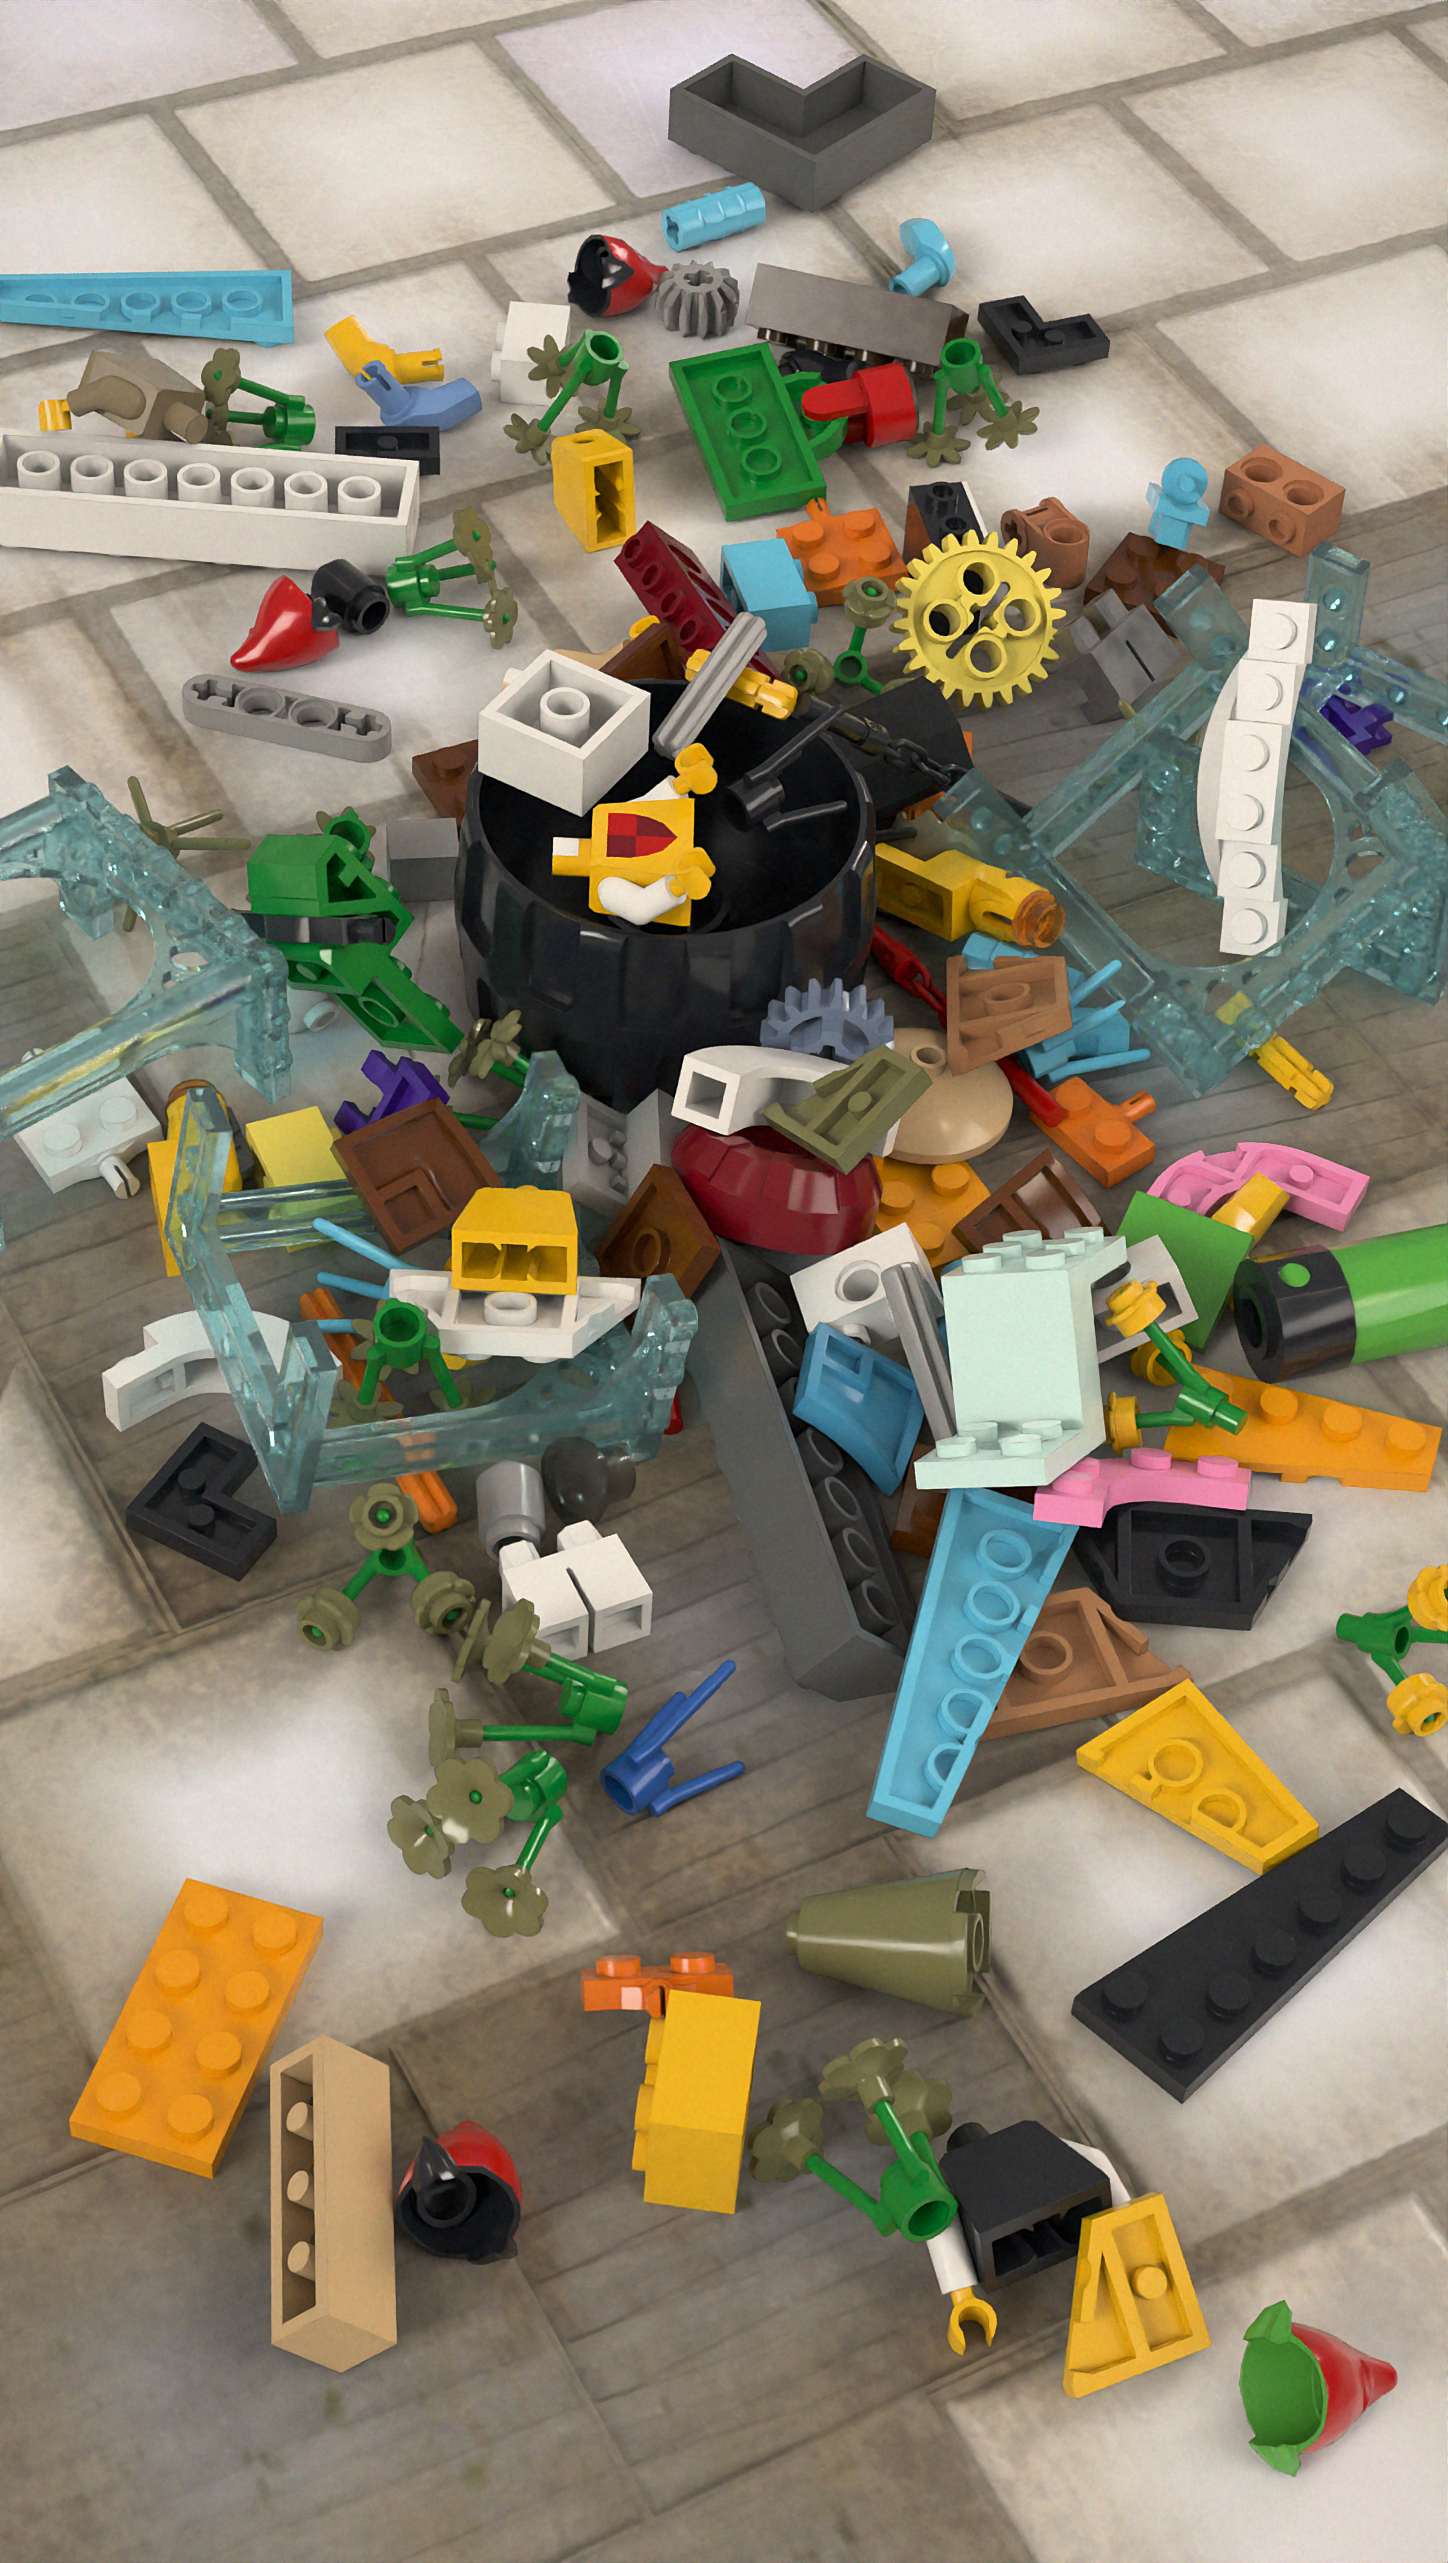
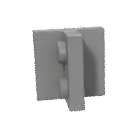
M658 1088L627 1116L577 1089L561 1103L563 1191L569 1193L571 1199L580 1205L581 1249L591 1254L595 1252L652 1165L655 1163L672 1168V1145L675 1137L678 1135V1117L671 1115L675 1098Z

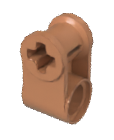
M1048 497L1042 499L1037 507L1022 512L1018 509L1004 512L1000 525L1005 545L1012 539H1017L1018 548L1016 556L1020 559L1028 553L1035 551L1037 555L1031 566L1033 571L1036 573L1046 568H1050L1052 571L1043 583L1053 588L1071 589L1080 586L1085 581L1090 529L1072 515L1059 499Z

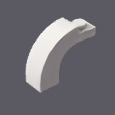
M735 1045L700 1049L684 1056L671 1115L726 1136L746 1127L770 1125L762 1115V1112L768 1106L779 1101L784 1110L793 1107L817 1094L812 1082L833 1071L843 1070L849 1067V1065L813 1055L768 1047ZM900 1119L868 1153L881 1158L892 1153Z
M214 1308L172 1315L143 1327L145 1350L135 1356H129L120 1360L114 1367L102 1373L106 1417L120 1432L184 1398L203 1393H228L247 1398L261 1406L289 1436H292L328 1416L319 1409V1400L322 1398L340 1399L337 1383L340 1379H343V1363L316 1337L289 1321L257 1311Z

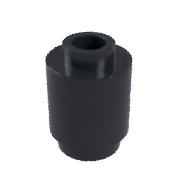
M336 559L324 564L316 571L312 579L311 596L313 600L319 596L323 597L327 602L329 612L339 614L343 619L340 624L350 632H360L368 635L377 631L385 623L390 612V601L386 598L384 589L347 560Z

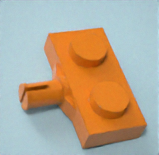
M1076 1075L1048 1091L1066 1111V1115L1059 1125L1052 1128L1047 1127L1029 1109V1119L1106 1189L1111 1188L1154 1162L1156 1145L1132 1125L1156 1111L1155 1101L1150 1094L1147 1095L1146 1090H1140L1137 1094L1118 1105L1111 1104L1105 1101Z
M709 1952L670 1955V1965L641 1966V1958L633 1955L603 1956L596 1959V1969H580V1999L584 2011L646 2010L651 2017L661 2019V2016L666 2018L670 1989L734 1998L733 1974L727 1963H715L714 1954Z

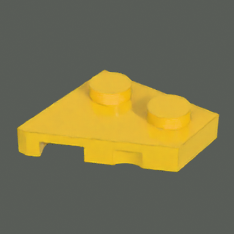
M1151 2192L1082 2218L1063 2375V2387L1067 2396L1079 2398L1212 2346L1163 2194Z

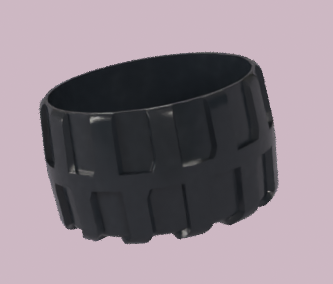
M655 678L622 680L625 683L651 693L648 751L583 817L479 772L477 761L468 779L465 816L461 823L458 859L454 876V916L459 936L460 955L463 960L467 1006L474 1021L481 1018L491 1019L490 1029L496 1020L504 1019L511 1011H521V1016L517 1023L522 1028L511 1040L521 1047L519 1053L556 1079L574 1086L578 1090L590 1093L595 1100L621 1114L627 1115L657 1088L675 1098L685 1055L715 1046L739 1045L761 1047V1021L768 1017V1004L771 1000L785 1003V988L792 986L801 993L808 992L809 979L814 978L819 982L821 989H830L835 978L842 979L843 991L849 993L859 985H863L874 934L877 907L875 870L876 816L874 803L864 777L860 773L855 772L846 756L836 746L835 740L824 731L801 749L802 757L776 777L785 793V803L780 806L779 812L785 813L844 800L848 804L847 810L825 818L786 826L769 836H765L758 826L746 833L738 831L730 824L723 813L719 798L720 791L743 778V775L748 771L761 765L813 722L796 715L794 712H791L786 720H778L762 713L763 706L759 705L758 709L754 710L725 697L692 743L702 744L714 759L712 767L717 773V783L715 788L706 794H696L692 790L688 792L689 798L694 799L693 848H703L716 868L713 876L708 877L711 881V888L707 896L698 900L691 899L690 926H677L653 921L643 925H636L620 916L594 912L589 907L590 877L552 875L554 837L591 839L593 808L597 805L631 801L644 796L668 776L675 778L680 776L675 768V761L670 760L666 756L659 755L654 750L655 744L652 741V737L690 684L684 680H656Z

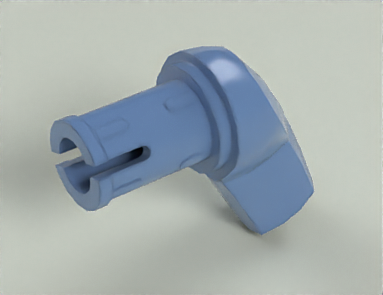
M380 360L371 361L362 368L372 378L370 381L362 373H358L356 378V384L359 388L364 390L381 408L380 419L386 426H439V431H445L482 410V402L478 390L464 378L434 389L416 386L404 387L392 376Z

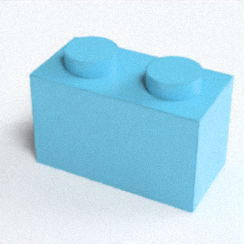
M784 538L722 545L719 589L737 614L747 611L754 616L761 617L765 621L767 637L760 645L762 650L769 652L809 647L810 625L816 624L818 621L817 600L813 591L807 592L804 586L801 562L798 558H792Z

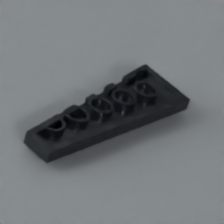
M1399 1787L1082 1990L1074 1997L1071 2015L1179 2103L1183 2104L1448 1848V1823Z

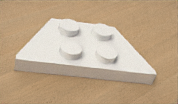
M390 1269L389 1273L390 1297L397 1298L400 1302H408L415 1305L423 1312L427 1322V1334L440 1339L441 1353L456 1354L458 1357L466 1360H483L492 1355L522 1356L530 1362L548 1363L558 1358H573L639 1308L641 1302V1279L577 1276V1295L452 1289V1271Z

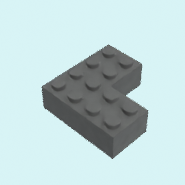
M731 53L670 88L668 139L686 148L689 152L700 155L723 167L727 172L734 173L751 181L762 190L787 200L797 208L814 213L932 140L936 89L865 54L802 89Z

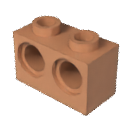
M1262 444L1225 469L1218 512L1301 558L1338 531L1346 488Z

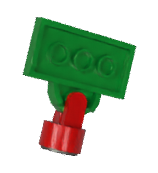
M767 342L669 362L670 381L726 522L807 505L812 499H815L816 503L818 498H823L826 501L827 485L817 461L831 456L843 443L864 441L868 448L913 439L919 429V406L914 383L907 368L899 362L857 370L853 372L852 379L830 384L821 380V372H798L781 377Z

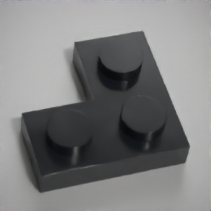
M1024 295L979 303L977 321L1017 375L1037 374L1043 370L1069 365H1082L1089 361L1108 358L1110 340L1090 314L1044 322Z
M335 426V454L419 461V476L440 475L439 426Z
M201 1422L125 1509L126 1527L240 1582L277 1538L276 1519L231 1498L258 1466L257 1448Z

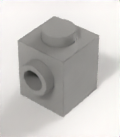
M456 818L386 821L388 882L399 892L400 899L398 901L406 903L454 900V876L459 851Z

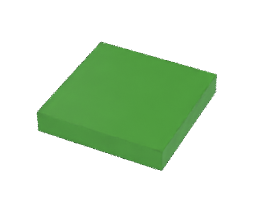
M1136 1190L1116 1236H1125L1126 1248H1129L1158 1234L1177 1265L1199 1319L1179 1327L1185 1335L1183 1342L1191 1350L1204 1355L1233 1291L1234 1275L1238 1265L1248 1258L1254 1245V1235Z

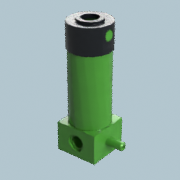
M1448 1223L1326 1247L1314 1245L1247 1258L1240 1262L1234 1275L1233 1284L1234 1317L1240 1344L1248 1364L1257 1378L1265 1383L1277 1384L1340 1371L1348 1368L1349 1365L1448 1346Z

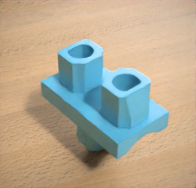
M1181 457L1171 461L1162 473V488L1159 484L1149 482L1145 495L1146 500L1153 509L1148 531L1154 534V541L1182 550H1186L1193 524L1206 527L1210 510L1201 499L1208 484L1206 470L1198 461L1192 458Z

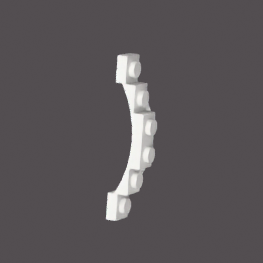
M1253 599L1249 649L1239 660L1221 690L1206 730L1198 772L1197 814L1205 860L1211 877L1218 888L1217 896L1224 898L1219 952L1272 959L1282 957L1288 905V899L1283 898L1281 873L1284 783L1298 696L1306 665L1312 663L1317 604Z

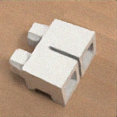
M585 1520L566 1526L557 1535L558 1553L540 1558L533 1543L525 1540L500 1549L499 1572L502 1580V1614L505 1611H512L514 1605L522 1598L533 1602L534 1614L540 1617L539 1630L535 1638L550 1644L551 1652L573 1661L587 1656L588 1644L593 1653H597L650 1635L653 1592L617 1534L602 1538L591 1522Z

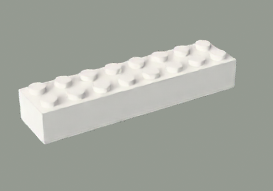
M0 428V545L3 547L40 548L59 552L102 553L116 557L127 555L161 558L167 561L189 560L214 562L219 565L239 564L264 566L271 569L288 568L317 571L321 566L333 560L345 559L365 575H373L379 578H386L387 568L395 564V558L412 555L420 514L419 461L200 443L191 445L187 442Z

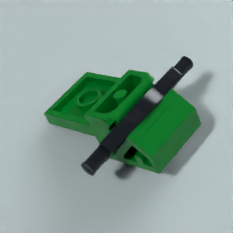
M267 834L247 861L251 910L225 909L219 917V925L222 931L226 934L233 933L235 937L265 939L266 942L262 945V960L291 989L328 992L382 1047L453 1054L465 1035L449 1019L451 1014L449 1009L437 998L423 993L410 980L412 977L411 970L399 959L390 955L415 919L398 901L400 899L399 892L386 880L374 876L359 861L361 854L358 849L338 835Z

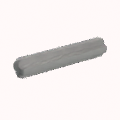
M747 611L737 615L652 737V741L655 744L654 750L659 755L666 756L670 760L675 761L677 755L693 743L767 637L766 623L761 617L754 616Z
M914 1262L900 1263L881 1272L880 1278L936 1443L938 1440L953 1437L958 1433L951 1367L918 1266Z

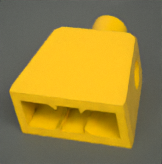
M592 429L555 438L551 443L552 451L550 458L553 466L554 501L557 510L587 553L624 545L631 536L636 534L633 450L602 429Z
M523 1185L516 1189L490 1187L478 1189L452 1227V1289L577 1295L578 1229L571 1195L564 1191L540 1190L531 1185Z

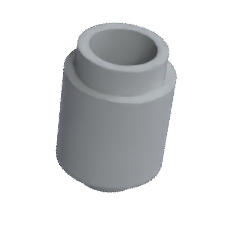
M517 1461L499 1462L482 1472L476 1481L479 1540L486 1548L489 1557L499 1562V1551L504 1546L525 1540L533 1543L537 1553H539L541 1544L546 1538L543 1480L540 1473L534 1468Z

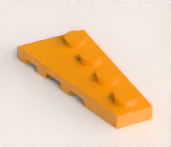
M1190 1363L1195 1371L1211 1386L1229 1395V1403L1248 1412L1249 1415L1244 1428L1237 1436L1218 1426L1210 1430L1197 1422L1193 1427L1171 1425L1163 1450L1172 1454L1171 1460L1198 1463V1457L1218 1455L1237 1460V1468L1252 1469L1251 1471L1279 1473L1280 1482L1306 1484L1308 1478L1325 1476L1337 1477L1340 1484L1346 1487L1427 1492L1443 1428Z

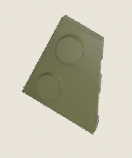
M883 1044L857 1058L849 1067L833 1071L812 1082L817 1094L787 1110H784L779 1101L768 1106L762 1112V1115L774 1130L847 1175L927 1091L933 1082L923 1067Z

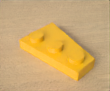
M1188 1678L1076 1750L1077 1765L1260 1876L1319 1839L1320 1825Z

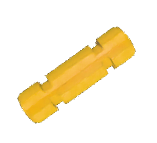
M697 649L692 657H689L685 678L689 683L711 652ZM745 667L725 695V698L757 710L759 705L763 706L762 713L778 720H786L790 713L794 711L798 691L794 686L777 679L771 684L769 683V676Z
M1255 1019L1249 1025L1245 1024L1239 1031L1241 1035L1237 1041L1239 1047L1252 1059H1257L1259 1056L1260 1058L1257 1063L1289 1093H1293L1296 1090L1297 1092L1294 1097L1308 1110L1316 1111L1322 1105L1326 1106L1330 1102L1334 1089L1333 1083L1319 1070H1315L1312 1073L1311 1071L1314 1066L1281 1036L1275 1039L1276 1031L1264 1020Z

